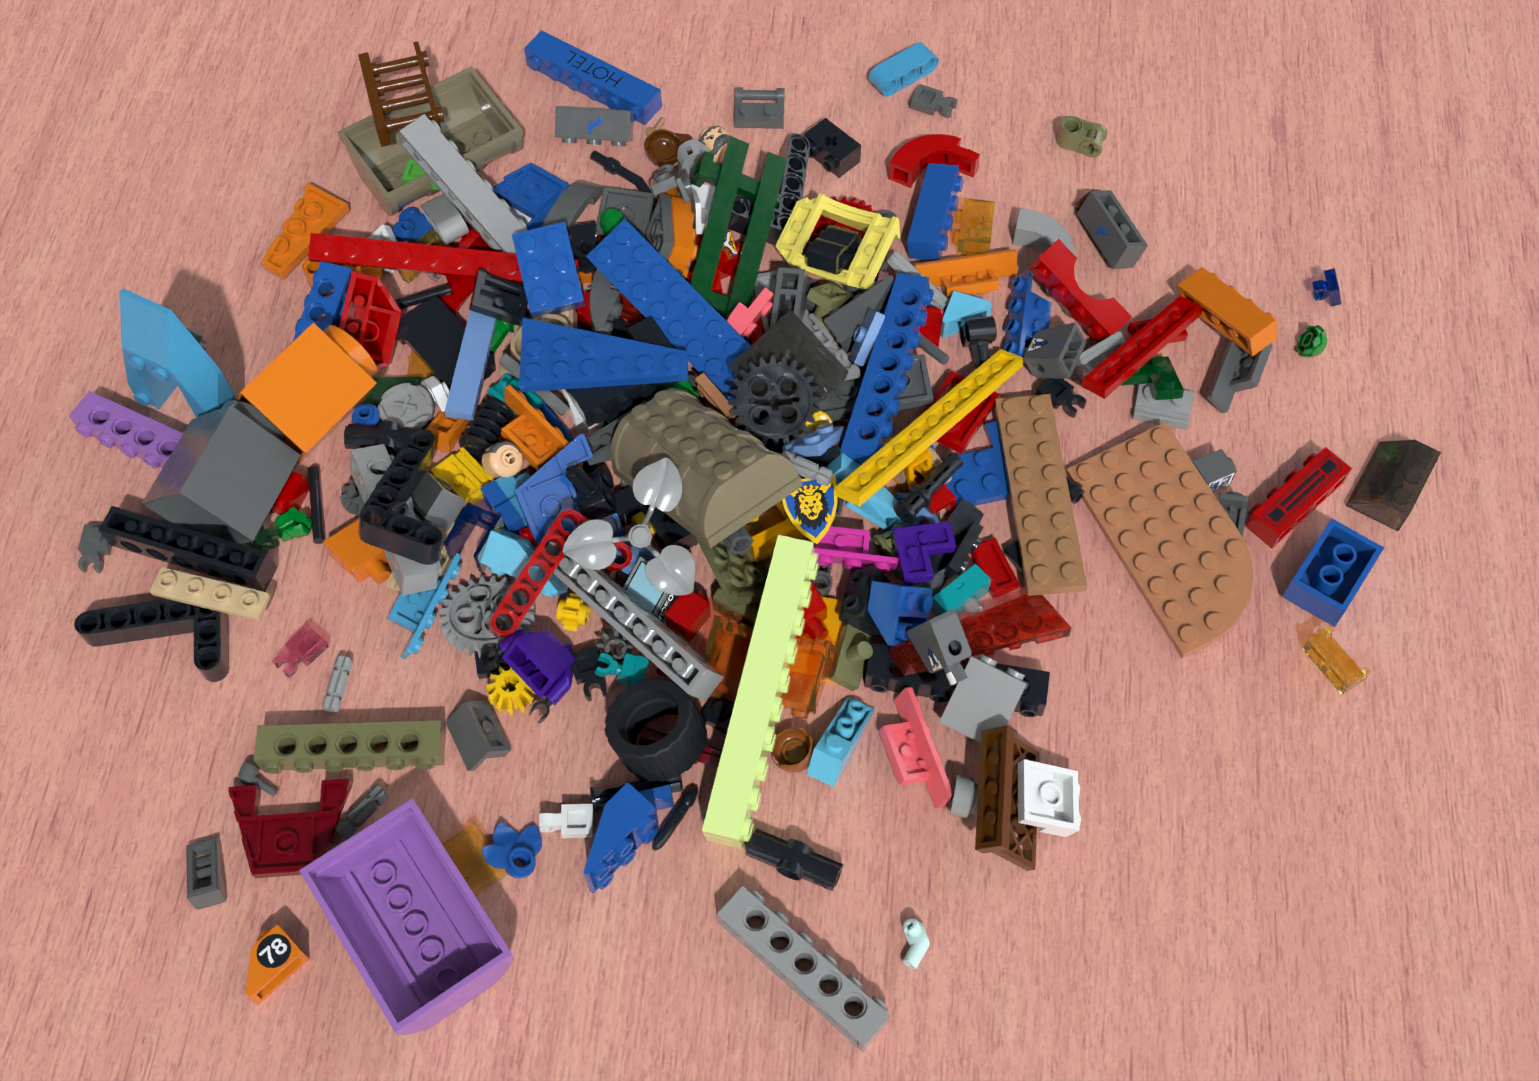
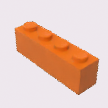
M1201 267L1177 284L1179 296L1203 306L1200 318L1252 357L1278 338L1275 317L1271 313H1265L1258 308L1253 300L1246 299L1240 295L1235 287L1225 284L1217 274L1210 273Z

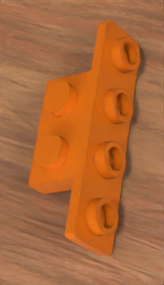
M1015 249L916 263L913 266L925 277H929V281L936 287L941 286L947 298L952 296L953 291L967 295L975 293L987 294L990 291L999 290L998 277L1017 274V252Z
M511 385L504 388L505 404L519 417L503 427L501 435L508 442L518 446L523 457L538 471L568 445L569 442L564 438L560 429L551 426L546 421L544 414L539 409H534L527 402L526 397L521 391H516ZM583 462L575 464V466H580L583 469Z

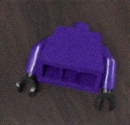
M520 629L499 642L496 649L492 647L485 648L481 653L480 662L485 658H492L493 660L489 661L486 665V670L491 671L497 667L498 659L503 655V660L539 698L545 697L544 701L534 703L529 711L530 716L534 710H541L543 716L538 723H542L550 713L549 707L551 705L555 706L570 690L573 678V671L570 667L576 660L571 654L573 651L571 644L565 640L559 641L552 632L548 630L533 632Z

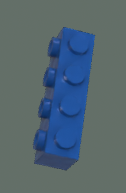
M928 163L907 239L910 259L936 261L941 259L942 251L947 250V232L952 231V213L957 211L958 208L957 193L962 192L963 176H959L958 165Z

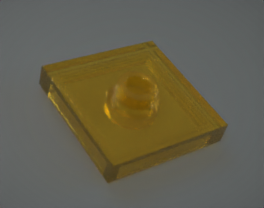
M475 822L442 843L475 896L508 875L505 869L494 868L484 859L481 849L490 844Z

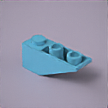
M503 528L491 530L480 563L489 566L488 570L495 574L505 575L506 573L513 576L515 580L535 550V547L528 539ZM531 566L529 568L528 574L532 580H542L543 573L539 567ZM553 573L540 593L549 597H555L556 595L567 593L568 587Z
M847 697L815 746L806 775L835 787L846 769L875 709Z

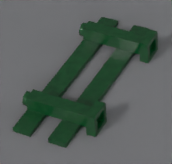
M732 136L728 139L722 165L713 162L714 154L704 151L696 161L690 183L699 188L704 182L716 187L691 281L688 283L726 321L739 302L747 308L750 307L774 209L781 200L782 193L779 190L787 159L768 152L760 181L742 174L749 143ZM738 195L753 200L754 204L729 297L711 291L735 197ZM676 270L681 276L683 275V272Z

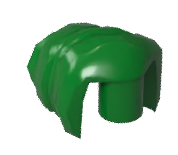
M291 507L285 514L277 516L274 522L283 542L292 540L295 537L302 538L303 536H308L312 528L311 519L294 507Z

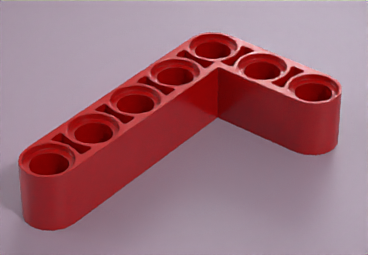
M565 510L554 519L490 616L488 628L494 636L506 637L517 629L565 556L563 547L572 532L565 531L562 528V518L571 519L575 525L574 530L581 524L590 521L589 519L574 510ZM547 542H553L558 546L559 553L557 556H550L546 553L545 544ZM623 542L613 543L616 550L623 556L622 564L612 562L605 569L611 572H618L631 563L632 551ZM531 566L539 567L542 570V580L535 581L530 578L528 570ZM514 591H522L526 595L527 601L525 605L518 606L513 602L512 594ZM504 615L510 620L509 630L502 631L497 628L495 624L497 616Z

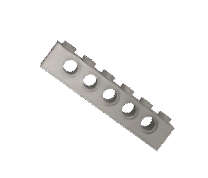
M384 444L351 450L350 471L364 505L394 460V456L388 454ZM410 497L400 514L421 521L420 517L415 516L413 512V501ZM383 550L402 596L436 589L438 576H441L439 560L434 564L425 565Z
M742 886L717 913L718 923L858 1049L864 1052L888 1024L890 1015L887 1013L888 1007L876 996L870 998L862 991L863 985L854 976L848 974L846 977L837 969L838 963L825 952L821 955L812 947L814 945L813 941L805 933L799 931L797 934L788 926L790 924L789 920L781 912L775 910L773 913L764 905L766 903L765 899L757 891L752 889L749 892ZM753 917H760L765 923L761 928L753 929L748 926L747 922ZM776 938H783L789 945L784 950H776L771 946V943ZM801 959H807L813 964V968L808 972H801L795 967V964ZM824 981H832L837 985L838 989L832 994H826L821 991L819 986ZM855 1002L861 1006L863 1012L858 1016H850L846 1013L844 1007L848 1003Z

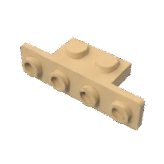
M161 568L150 589L153 596L256 621L261 619L270 599L267 592L168 568Z

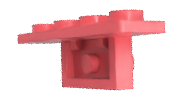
M906 687L894 700L902 723L884 725L879 730V734L899 786L925 782L934 807L936 809L942 808L954 796L952 784L947 778L941 756L932 740L930 728L923 717L920 702L915 696L913 688Z

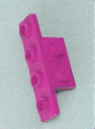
M830 526L828 532L817 545L814 543V553L818 554L817 563H819V566L828 567L832 566L833 563L843 564L844 568L850 570L876 566L882 573H890V570L896 569L899 558L868 554L870 531Z

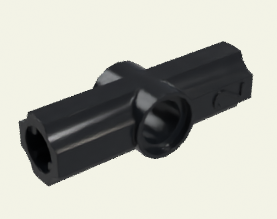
M391 421L380 422L379 426L348 424L344 430V445L346 449H358L384 444L388 454L396 457L408 436L417 429L403 428L398 423Z
M756 829L752 834L746 850V856L775 867L777 872L787 878L797 881L804 879L831 891H834L843 869L842 863L815 853L810 846L795 839H788L786 841L759 829Z

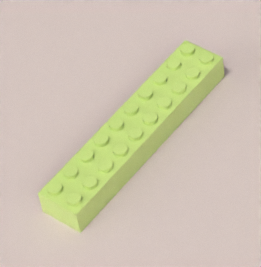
M782 535L777 537L702 828L707 841L743 849L745 841L749 842L753 834L754 824H752L753 819H751L753 811L758 812L762 797L759 784L760 781H766L769 770L766 755L767 751L773 752L777 736V734H774V723H780L784 705H782L783 698L781 695L782 693H788L791 676H789L790 668L788 667L789 664L794 665L798 653L796 635L802 636L805 624L803 607L809 608L812 596L810 579L816 580L818 573V554L814 553V542Z

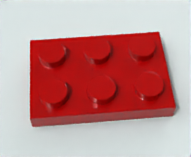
M951 371L933 396L934 404L963 381L965 377ZM996 392L991 393L936 442L962 454L994 408L995 399H999L1000 394ZM933 405L926 406L920 416Z

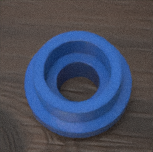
M362 404L353 411L352 420L354 424L377 426L380 420V413L376 406Z

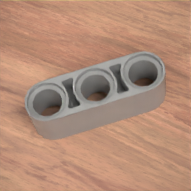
M444 194L420 205L429 224L446 245L469 233V229L461 214Z

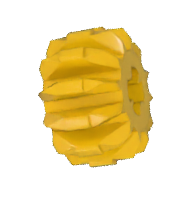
M500 666V675L491 674L490 680L492 683L486 685V691L490 694L488 697L489 703L496 705V710L499 713L507 709L508 714L513 716L515 709L518 708L520 712L525 713L524 705H534L535 701L532 696L536 694L511 667L505 671V668ZM514 687L515 691L510 692L509 689Z

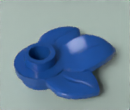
M417 207L407 208L399 214V221L393 226V233L398 242H415L426 245L438 243L437 237L432 233L434 229L429 224L424 213L420 214Z
M498 823L493 834V845H487L481 851L489 865L494 868L505 869L510 876L521 879L528 877L534 871L536 865L535 856L542 848V839L538 828L534 824L527 827L519 835L518 832L509 826ZM522 861L525 866L522 868L517 867L514 862Z

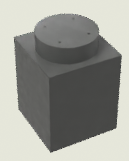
M236 400L227 401L221 409L191 419L141 504L172 524L239 544L251 542L255 539L301 455L284 443L287 436L255 406Z

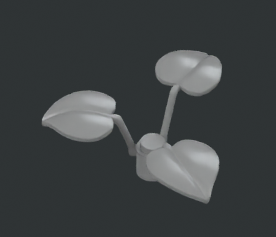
M663 458L640 470L633 481V493L637 501L643 505H650L642 524L633 526L627 536L612 538L613 529L608 522L597 519L587 521L569 535L564 544L563 553L587 569L601 570L608 567L616 557L617 550L613 543L629 541L636 548L646 547L656 557L645 566L646 577L652 586L667 594L687 595L691 594L694 590L695 562L692 555L687 549L677 545L667 546L659 553L650 544L652 533L647 527L655 507L663 512H669L677 506L682 496V481L679 471L669 458Z

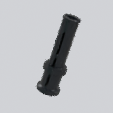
M949 453L947 458L920 485L912 486L909 489V494L902 501L894 504L893 509L896 515L906 523H913L916 520V515L923 508H927L931 504L932 496L963 466L962 459L955 453Z

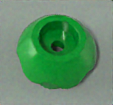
M1319 325L1306 328L1305 333L1298 337L1299 346L1296 348L1302 354L1301 356L1315 357L1324 351L1328 342L1325 330Z

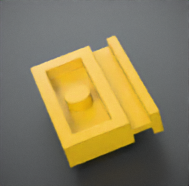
M461 447L457 454L450 455L430 471L432 475L449 483L466 500L463 508L468 503L471 509L483 500L480 488L495 479L489 476L483 467Z

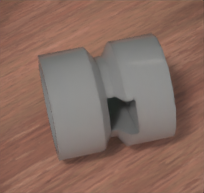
M957 775L950 815L967 818L970 814H974L977 820L978 784L975 783L974 778Z

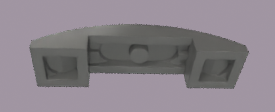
M586 180L575 181L556 200L542 227L565 222L570 237L569 226L574 225L588 204L595 205L603 194L604 186Z

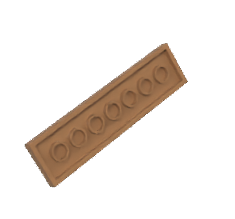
M1050 394L995 399V411L1027 596L1086 591L1087 582Z

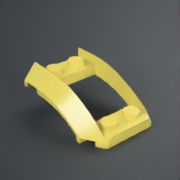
M819 193L818 197L814 199L804 198L796 202L775 247L785 258L786 262L796 268L805 269L806 272L829 281L867 290L876 283L874 281L893 239H900L899 219L894 216L892 218L882 217L879 213L854 208L830 199L823 193ZM820 215L866 232L849 269L843 270L837 275L807 266L808 258L801 255Z

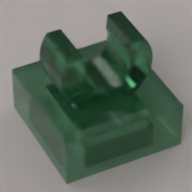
M262 524L255 539L249 542L250 547L268 553L269 549L279 547L278 538H281L278 527H270L265 530Z

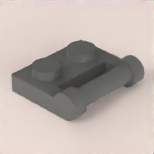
M736 87L734 128L784 129L785 88H777V90H743V87ZM743 100H777V103H743Z

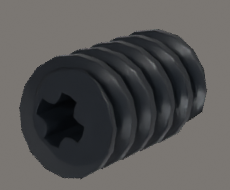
M483 400L479 405V409L475 411L474 419L470 420L469 426L465 428L464 435L459 438L460 448L463 447L474 459L482 461V455L486 448L499 442L496 436H502L501 429L509 424L507 419L514 417L513 411L495 400Z

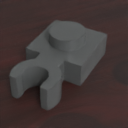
M920 84L911 100L910 108L930 115L938 111L943 117L951 118L952 110L957 107V99L953 97L943 98V91Z
M84 524L78 547L82 554L78 561V567L83 573H86L87 567L91 563H94L93 568L95 571L101 573L104 568V563L101 560L102 555L111 554L112 546L98 530L101 525Z

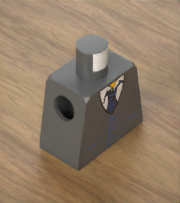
M1076 322L1045 329L1034 334L1029 347L1024 348L1023 364H1027L1034 377L1060 379L1071 377L1086 344V340Z
M955 609L906 631L928 672L932 674L943 669L950 685L968 678L960 661L971 656L972 652Z

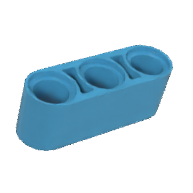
M918 42L875 66L868 78L885 97H888L933 72L939 63V58L922 42Z

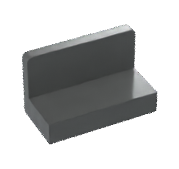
M488 700L464 701L446 721V725L468 771H475L486 758L505 757L511 751Z

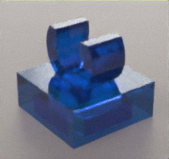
M1335 268L1324 270L1325 281L1318 280L1312 282L1315 301L1324 300L1329 297L1331 307L1341 305L1340 289Z

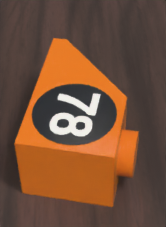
M278 924L262 932L257 938V943L251 947L245 993L257 1005L262 1003L309 960L305 953Z

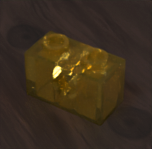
M964 198L963 209L958 208L956 224H961L960 229L955 228L953 244H958L957 255L970 256L989 253L995 207L994 201Z

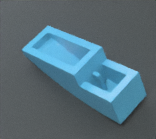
M841 453L826 468L832 470L836 478V485H838L860 465L844 453ZM884 486L860 507L845 500L846 507L886 531L893 529V525L902 522L893 509L894 504L898 501Z

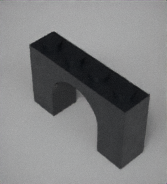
M652 316L627 328L630 340L673 348ZM679 382L565 389L586 425L590 427L594 424L602 423L619 411H625L633 404L645 398H650L656 392L668 386L676 385Z

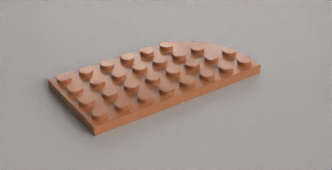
M1166 422L1067 469V476L1076 484L1080 483L1083 486L1082 489L1085 493L1082 494V500L1182 659L1218 641L1234 627L1243 614L1251 594L1253 568L1250 553L1240 532Z

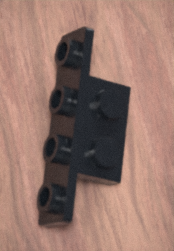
M964 499L957 503L947 520L951 524L956 544L955 552L929 555L934 575L933 580L912 583L910 585L933 589L932 597L940 592L947 579L955 574L960 575L968 565L966 557L969 552H974L981 542L979 535L984 527L979 523L984 514Z

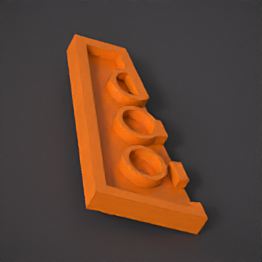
M307 183L305 186V194L302 199H298L294 205L295 211L291 218H287L284 222L281 235L274 239L261 261L265 270L283 280L308 255L311 233L328 234L350 211L347 203L310 183Z

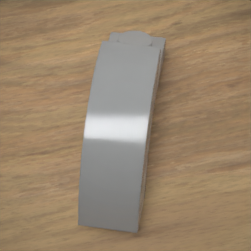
M1020 208L1013 245L1029 247L1043 254L1054 242L1060 239L1075 255L1072 239L1060 223L1043 213ZM1046 288V293L1051 294V292Z

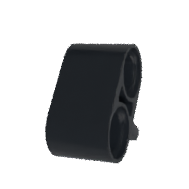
M993 316L967 319L959 327L962 347L973 349L976 369L990 358L988 345L992 344L997 338V328Z
M569 466L565 476L576 487L578 508L584 517L589 520H595L616 508L613 483L603 468L600 467L587 474L580 466Z

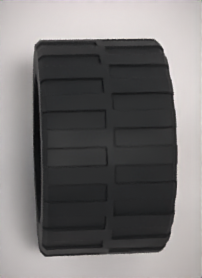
M658 677L638 681V683L630 685L625 691L620 693L608 709L609 712L605 718L607 741L630 773H633L639 779H645L649 782H663L681 776L683 772L692 768V765L699 760L702 751L705 749L707 737L705 720L689 694L670 679H659ZM662 715H678L673 729L663 739L650 745H635L639 732L648 722Z

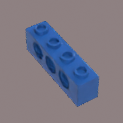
M323 261L320 262L319 268L313 274V285L310 294H307L304 300V311L301 318L296 322V333L293 341L312 323L322 331L329 325L339 328L353 271L351 268ZM333 290V293L330 296L325 297V295L329 291ZM325 314L322 320L317 321L319 316Z

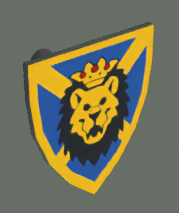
M833 475L828 486L817 483L816 479L814 481L807 478L801 479L803 486L781 500L784 511L792 525L804 537L816 545L828 532L835 517L838 504L835 475Z

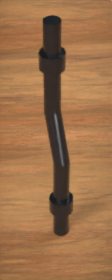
M597 151L591 153L590 159L603 166L606 172L612 175L617 174L634 184L641 192L652 193L642 177L621 166L618 160L613 157L608 158ZM655 197V200H654L653 211H654V209H655V207H656V204H657V202H658V200H657L656 197Z

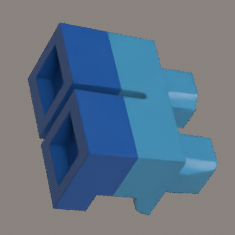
M528 472L515 478L513 476L500 477L480 488L484 502L495 518L499 521L502 516L505 529L517 535L520 529L527 526V523L513 491L531 477Z

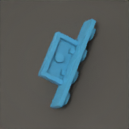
M456 552L449 560L441 578L437 579L436 589L402 596L401 592L399 593L386 619L412 632L400 655L401 658L406 659L411 653L416 655L424 641L420 637L424 628L429 630L437 614L433 613L436 604L441 605L443 603L442 601L449 592V589L445 588L449 579L454 581L462 565L458 564L462 556L461 554Z

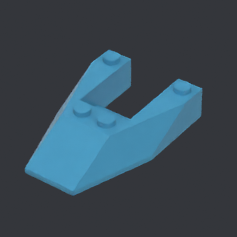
M124 288L119 292L121 342L127 382L134 393L133 398L143 406L151 405L160 409L178 386L197 418L221 409L227 401L236 400L221 369L171 309Z

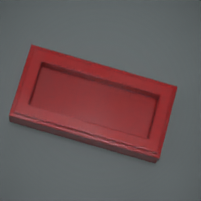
M995 537L980 542L974 552H969L973 562L991 579L989 593L992 599L1019 589L1020 584Z

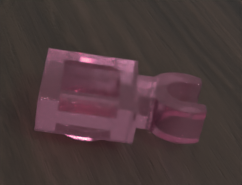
M306 624L285 643L289 651L278 654L272 662L276 668L281 667L284 663H289L283 670L285 676L289 678L296 673L300 662L306 666L310 665L329 645Z

